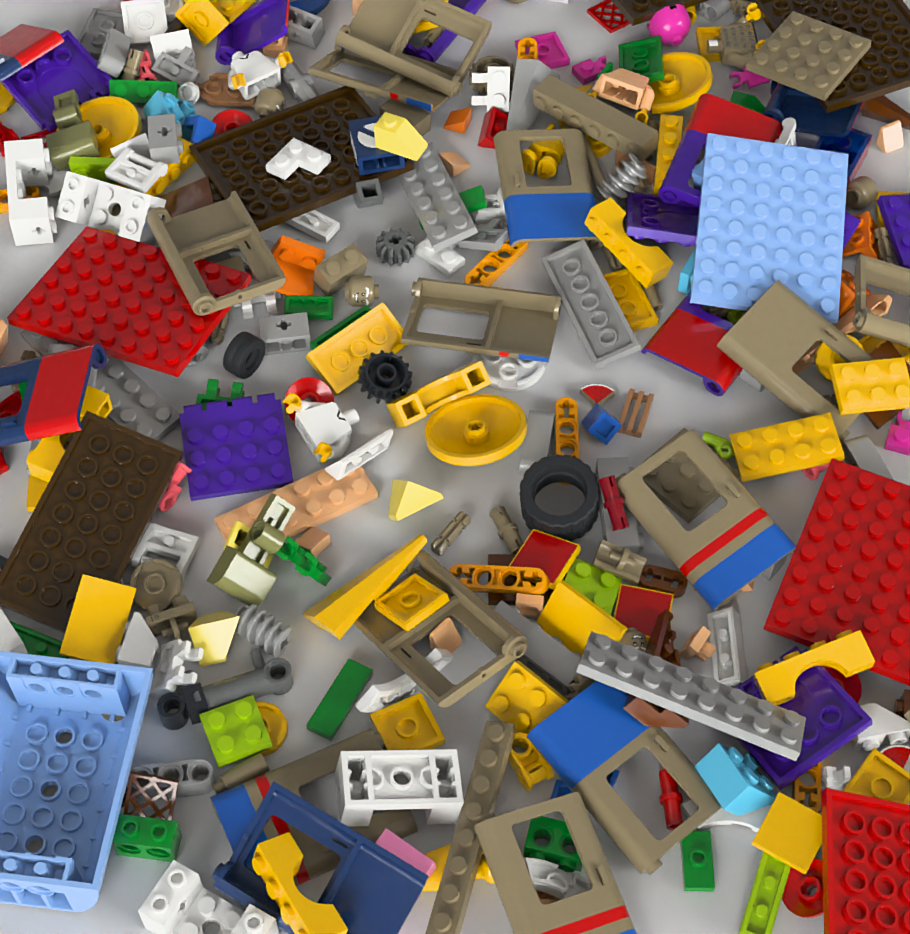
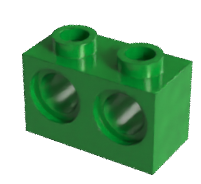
M119 814L112 843L117 854L120 856L172 862L177 859L182 833L178 821Z
M544 816L531 819L523 857L555 863L559 869L565 872H581L582 862L578 852L568 853L563 849L567 845L575 847L566 822ZM538 838H543L549 844L539 846L534 841Z

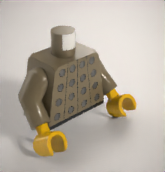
M756 3L748 5V14L746 16L743 15L734 23L721 27L718 39L707 40V52L719 53L723 65H732L739 68L745 67L747 61L765 43L766 40L758 42L754 22H750L751 19L759 20L761 18V11L759 8L757 9L758 5Z

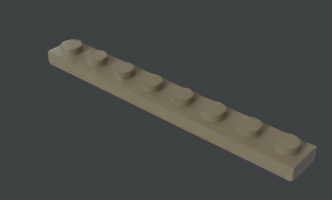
M486 721L425 934H460L483 853L474 826L478 824L477 819L488 813H494L516 733L514 723Z

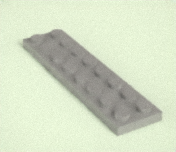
M28 330L20 333L22 338L41 356L48 355L49 344H70ZM107 355L105 368L97 371L95 388L108 393L113 409L107 416L109 420L157 441H160L180 425L179 413L121 360Z
M591 631L576 670L577 673L796 761L801 752L806 717L799 715L795 711L776 706L767 700L749 695L740 689L719 683L713 678L704 677L690 671L688 668L667 662L658 656H652L637 650L631 645H625L610 639L606 635Z

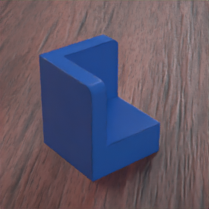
M197 115L185 117L183 126L193 130L191 142L196 144L214 136L216 123Z
M597 403L581 422L589 433L605 445L610 442L623 426L615 416Z

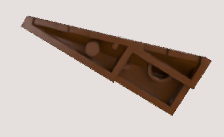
M882 95L863 102L859 111L862 116L887 124L899 120L901 128L910 130V114L886 96Z
M665 609L658 616L645 653L658 656L667 662L681 667L679 651L674 649L673 641L676 639V632L671 630L670 625L673 614ZM628 694L623 707L624 710L644 726L685 728L689 724V718L631 694Z

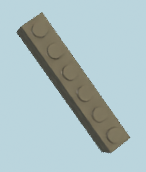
M552 75L547 76L533 88V106L626 156L632 153L643 162L657 149L659 131Z

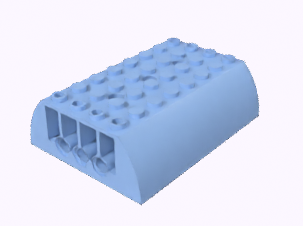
M0 651V903L83 912L93 907L98 901L153 681V668ZM102 714L110 715L109 721L106 720L102 716ZM115 716H124L123 719L114 721ZM64 733L73 735L68 743L61 744L57 742L58 738ZM48 786L58 787L55 795L51 797L43 796V791ZM32 841H43V846L39 851H28V846Z

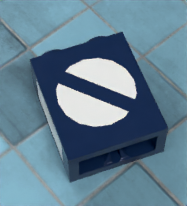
M381 116L348 121L350 141L359 175L405 168L403 156L376 148L374 125Z

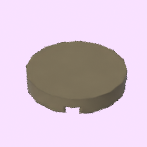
M149 559L150 561L138 565L131 574L129 586L136 588L133 601L145 611H147L148 606L157 603L162 605L163 611L168 610L173 606L172 600L182 594L184 586L182 574L174 564L166 559Z

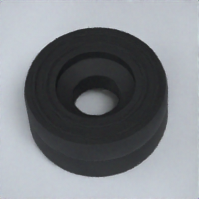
M246 331L237 334L225 351L223 358L225 370L241 379H247L252 376L264 358L265 342Z

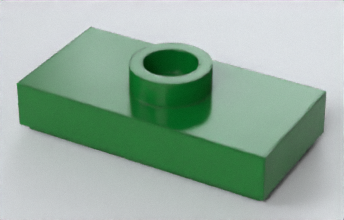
M285 296L284 315L307 312L308 320H333L334 296Z
M693 831L680 842L684 891H714L715 880L710 831Z

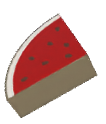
M599 383L585 385L580 388L579 392L593 406L596 403L601 406L615 396L613 388Z
M894 744L883 748L879 752L904 768L910 755V746Z

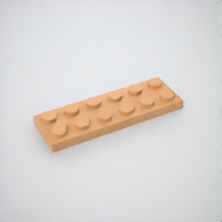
M361 466L340 480H336L323 468L271 492L296 507L282 531L285 534V539L288 536L291 538L311 527L323 524L378 498V491ZM271 493L214 518L215 525L225 542L235 521H239L249 528L252 527Z

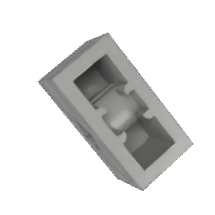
M290 5L288 31L284 36L316 49L325 34L322 18Z
M175 114L147 116L151 160L157 163L161 161L165 164L180 163L179 153H183L182 139H178V137H182L181 123H176Z
M307 312L258 318L260 339L266 345L264 356L311 350Z

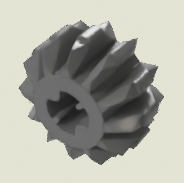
M401 227L398 230L390 228L389 232L382 231L381 236L377 237L376 240L377 257H380L382 263L388 262L390 267L393 264L401 266L402 262L409 263L410 258L414 257L415 254L414 237H411L409 231L403 232Z

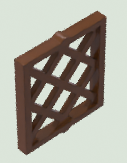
M131 771L123 814L134 815L138 812L141 817H147L142 809L150 804L155 813L148 818L159 816L160 819L167 820L162 813L170 809L168 820H172L179 780L159 777L156 774L149 775ZM137 778L147 779L150 783L142 787ZM134 782L139 790L131 794ZM157 782L168 783L170 787L162 790ZM151 786H154L159 793L153 798H150L145 791ZM173 790L172 798L170 801L166 794ZM142 793L147 801L139 806L134 797ZM162 797L167 805L159 810L154 801ZM131 802L135 809L128 813Z

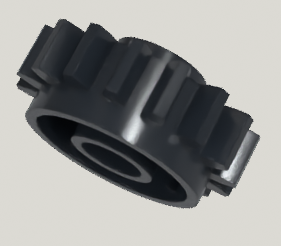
M381 350L379 354L371 353L369 359H363L362 366L359 367L357 383L362 384L361 392H369L367 399H371L374 396L376 397L377 404L381 402V399H384L386 404H388L392 398L396 400L407 394L412 384L410 379L413 373L408 371L409 363H404L402 356L398 357L392 351L384 353ZM381 375H386L389 379H385Z

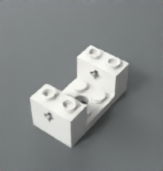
M42 139L4 141L9 221L15 245L54 243L53 233H57V223L54 216V208L48 205L47 197L24 199L26 197L25 187L49 185V175H53L49 148H44Z
M67 171L55 217L101 230L110 229L118 234V236L154 245L156 239L146 221V216L154 208H164L166 200ZM119 203L121 212L118 216H114L112 208L115 204Z
M457 749L340 752L335 771L338 820L348 827L369 826L373 810L425 809L426 825L456 823L464 803ZM402 774L408 778L409 783L400 785L395 782L393 777Z
M175 860L172 861L138 910L145 928L155 934H204V928L209 923L220 925V930L217 934H279L274 917L249 904L245 911L205 889L198 873Z

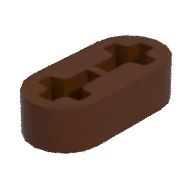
M647 564L642 569L637 586L674 594L673 598H680L686 592L688 580L679 571ZM647 575H651V576H652V579H651L650 582H649V581H645V578L647 577ZM673 581L678 582L677 588L672 587Z

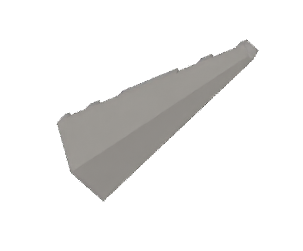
M517 58L506 130H530L542 111L533 106V88L549 75L560 79V75L540 60Z

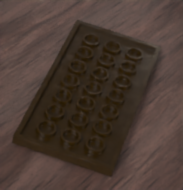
M86 411L81 421L83 425L82 430L75 432L0 573V606L63 633L66 632L83 574L120 583L184 456L183 451L89 411Z

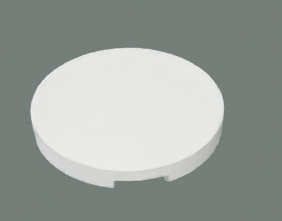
M473 354V362L482 361L491 381V384L488 386L502 391H518L532 386L542 377L546 368V362Z

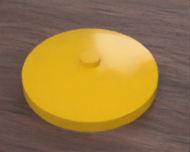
M689 52L663 54L664 80L648 83L655 94L651 106V114H665L684 109L697 102L700 95L706 94L713 82L709 62L702 56Z
M105 96L89 100L80 105L82 121L89 120L96 131L100 157L114 158L110 149L141 134V117L134 105L126 99Z
M490 394L471 395L453 400L436 410L425 426V438L430 452L446 463L460 466L482 465L502 459L515 451L524 441L527 434V422L523 409L508 398Z

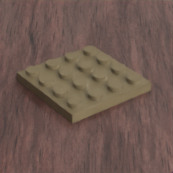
M792 11L747 61L746 70L825 101L870 49L871 40Z

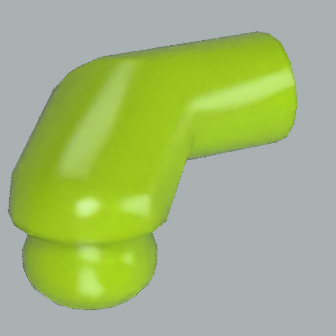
M706 431L704 432L702 439L708 446L713 447L715 452L723 459L729 460L732 458L733 450L728 439Z

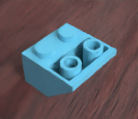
M157 90L142 109L146 119L147 116L175 114L176 123H181V138L190 141L193 130L183 125L185 117L197 116L195 107L187 100L182 101L171 93L166 94Z
M718 743L694 766L722 808L738 816L771 805L777 797L772 790L774 789L773 783L757 770L759 767L757 761L749 754H741L733 746L728 748Z

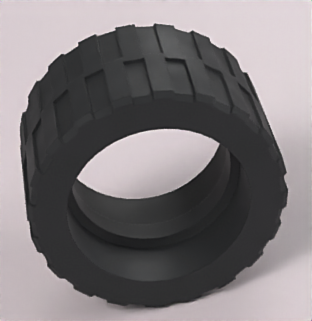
M555 454L541 458L526 470L520 483L519 493L522 517L529 529H535L570 542L583 537L586 532L592 529L593 524L598 518L599 483H597V477L588 464L583 463L577 457H571V455ZM563 482L574 485L581 490L585 496V501L575 512L556 516L542 511L535 504L536 495L547 485Z

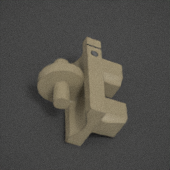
M602 540L592 566L637 584L647 558L631 552L626 547L621 548Z
M182 595L172 600L174 608L163 611L162 605L158 603L148 606V616L145 619L154 637L163 635L164 638L174 635L175 640L181 639L180 632L189 630V626L197 619L194 603L189 602L187 597Z

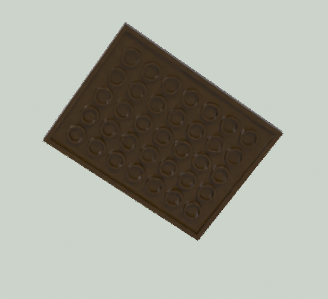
M752 0V3L758 5L757 9L759 8L761 11V18L772 34L792 11L871 40L870 49L825 101L816 98L826 113L910 87V9L903 0Z
M347 86L340 87L189 146L193 158L206 177L208 176L222 200H226L230 197L232 191H236L259 232L356 193V182L378 178L379 183L414 169V162L404 157L405 168L359 175L350 141L348 121L376 117V115L356 89ZM293 138L331 155V162L318 175L298 167L284 180L266 170V164Z

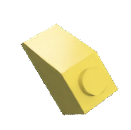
M384 112L374 125L376 148L417 161L428 147V143L406 118Z

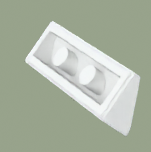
M390 428L371 438L327 466L325 471L336 480L342 479L387 450L394 430Z
M733 607L708 613L707 618L709 631H711L710 643L716 647L712 654L714 679L719 683L736 688L748 678L740 615Z

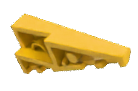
M418 535L307 609L302 615L320 629H325L340 640L373 600L377 601L384 595L427 543L426 537Z

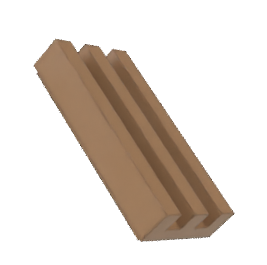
M630 388L619 422L623 425L619 429V433L641 438L654 394L649 393V396L644 395L643 391L635 393V389ZM634 399L636 403L628 427L625 428L623 426ZM646 402L637 431L633 430L641 403Z

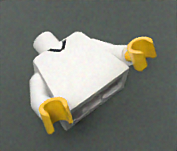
M241 51L234 53L231 71L228 73L229 88L231 90L239 89L247 101L257 96L262 89L281 85L280 69L285 68L288 63L294 62L290 52H281L277 55L276 59L264 56L259 51H253L246 55Z
M289 393L283 400V403L289 404L286 411L289 414L294 411L297 412L295 413V426L318 463H325L327 459L341 458L351 443V425L360 421L356 410L351 408L342 413L334 402H308L300 400L294 393Z

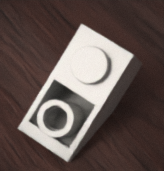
M134 612L131 621L126 623L124 629L125 638L123 644L117 647L115 660L120 665L153 668L154 674L160 653L158 641L139 612Z
M876 703L860 705L870 716L873 724L850 740L853 750L863 749L864 751H872L873 748L877 749L881 745L904 744L908 741L910 737L909 721Z

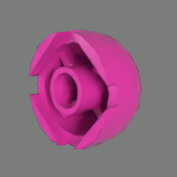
M676 4L677 8L670 9L668 6L657 11L652 19L649 20L650 24L646 25L652 37L661 36L662 45L677 46L688 35L691 20L684 5Z

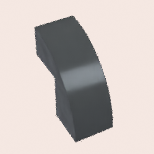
M378 178L355 183L356 193L352 195L359 209L383 204L384 198Z

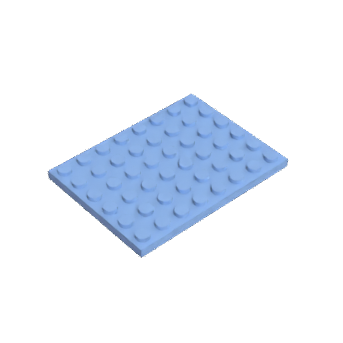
M708 133L705 145L690 303L748 311L777 280H780L831 324L836 325L839 319L848 154Z

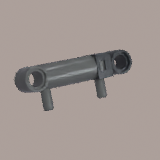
M252 649L250 656L255 670L203 687L200 682L197 683L196 681V684L181 688L183 696L175 692L162 695L157 703L161 722L167 729L178 730L187 724L189 716L192 725L200 723L199 714L251 695L255 699L269 694L284 695L293 687L291 665L287 660L279 657L273 658L265 664L260 649ZM187 670L184 673L189 674L193 671ZM278 674L284 675L282 678L279 679L273 678L275 675ZM171 709H179L173 714L168 713Z

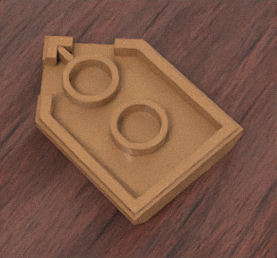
M215 73L209 76V80L202 84H196L200 91L199 96L210 106L254 108L257 96L246 101L239 89L231 90L228 86V73Z

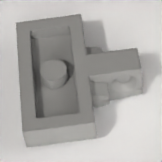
M185 46L180 56L176 54L172 57L162 51L151 68L153 73L165 80L177 82L178 87L186 82L196 83L201 75L199 71L192 68L193 63L191 62L195 54L194 50Z
M493 218L484 228L476 227L477 234L457 243L459 248L494 252L502 247L509 239L507 230H504L502 227L501 219Z

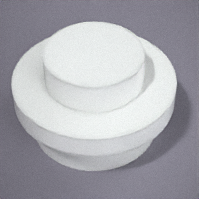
M186 82L180 86L178 94L182 101L187 100L194 104L199 99L200 91L195 83Z

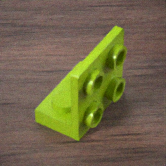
M70 156L69 167L71 172L110 184L117 183L106 178L105 170L116 158Z

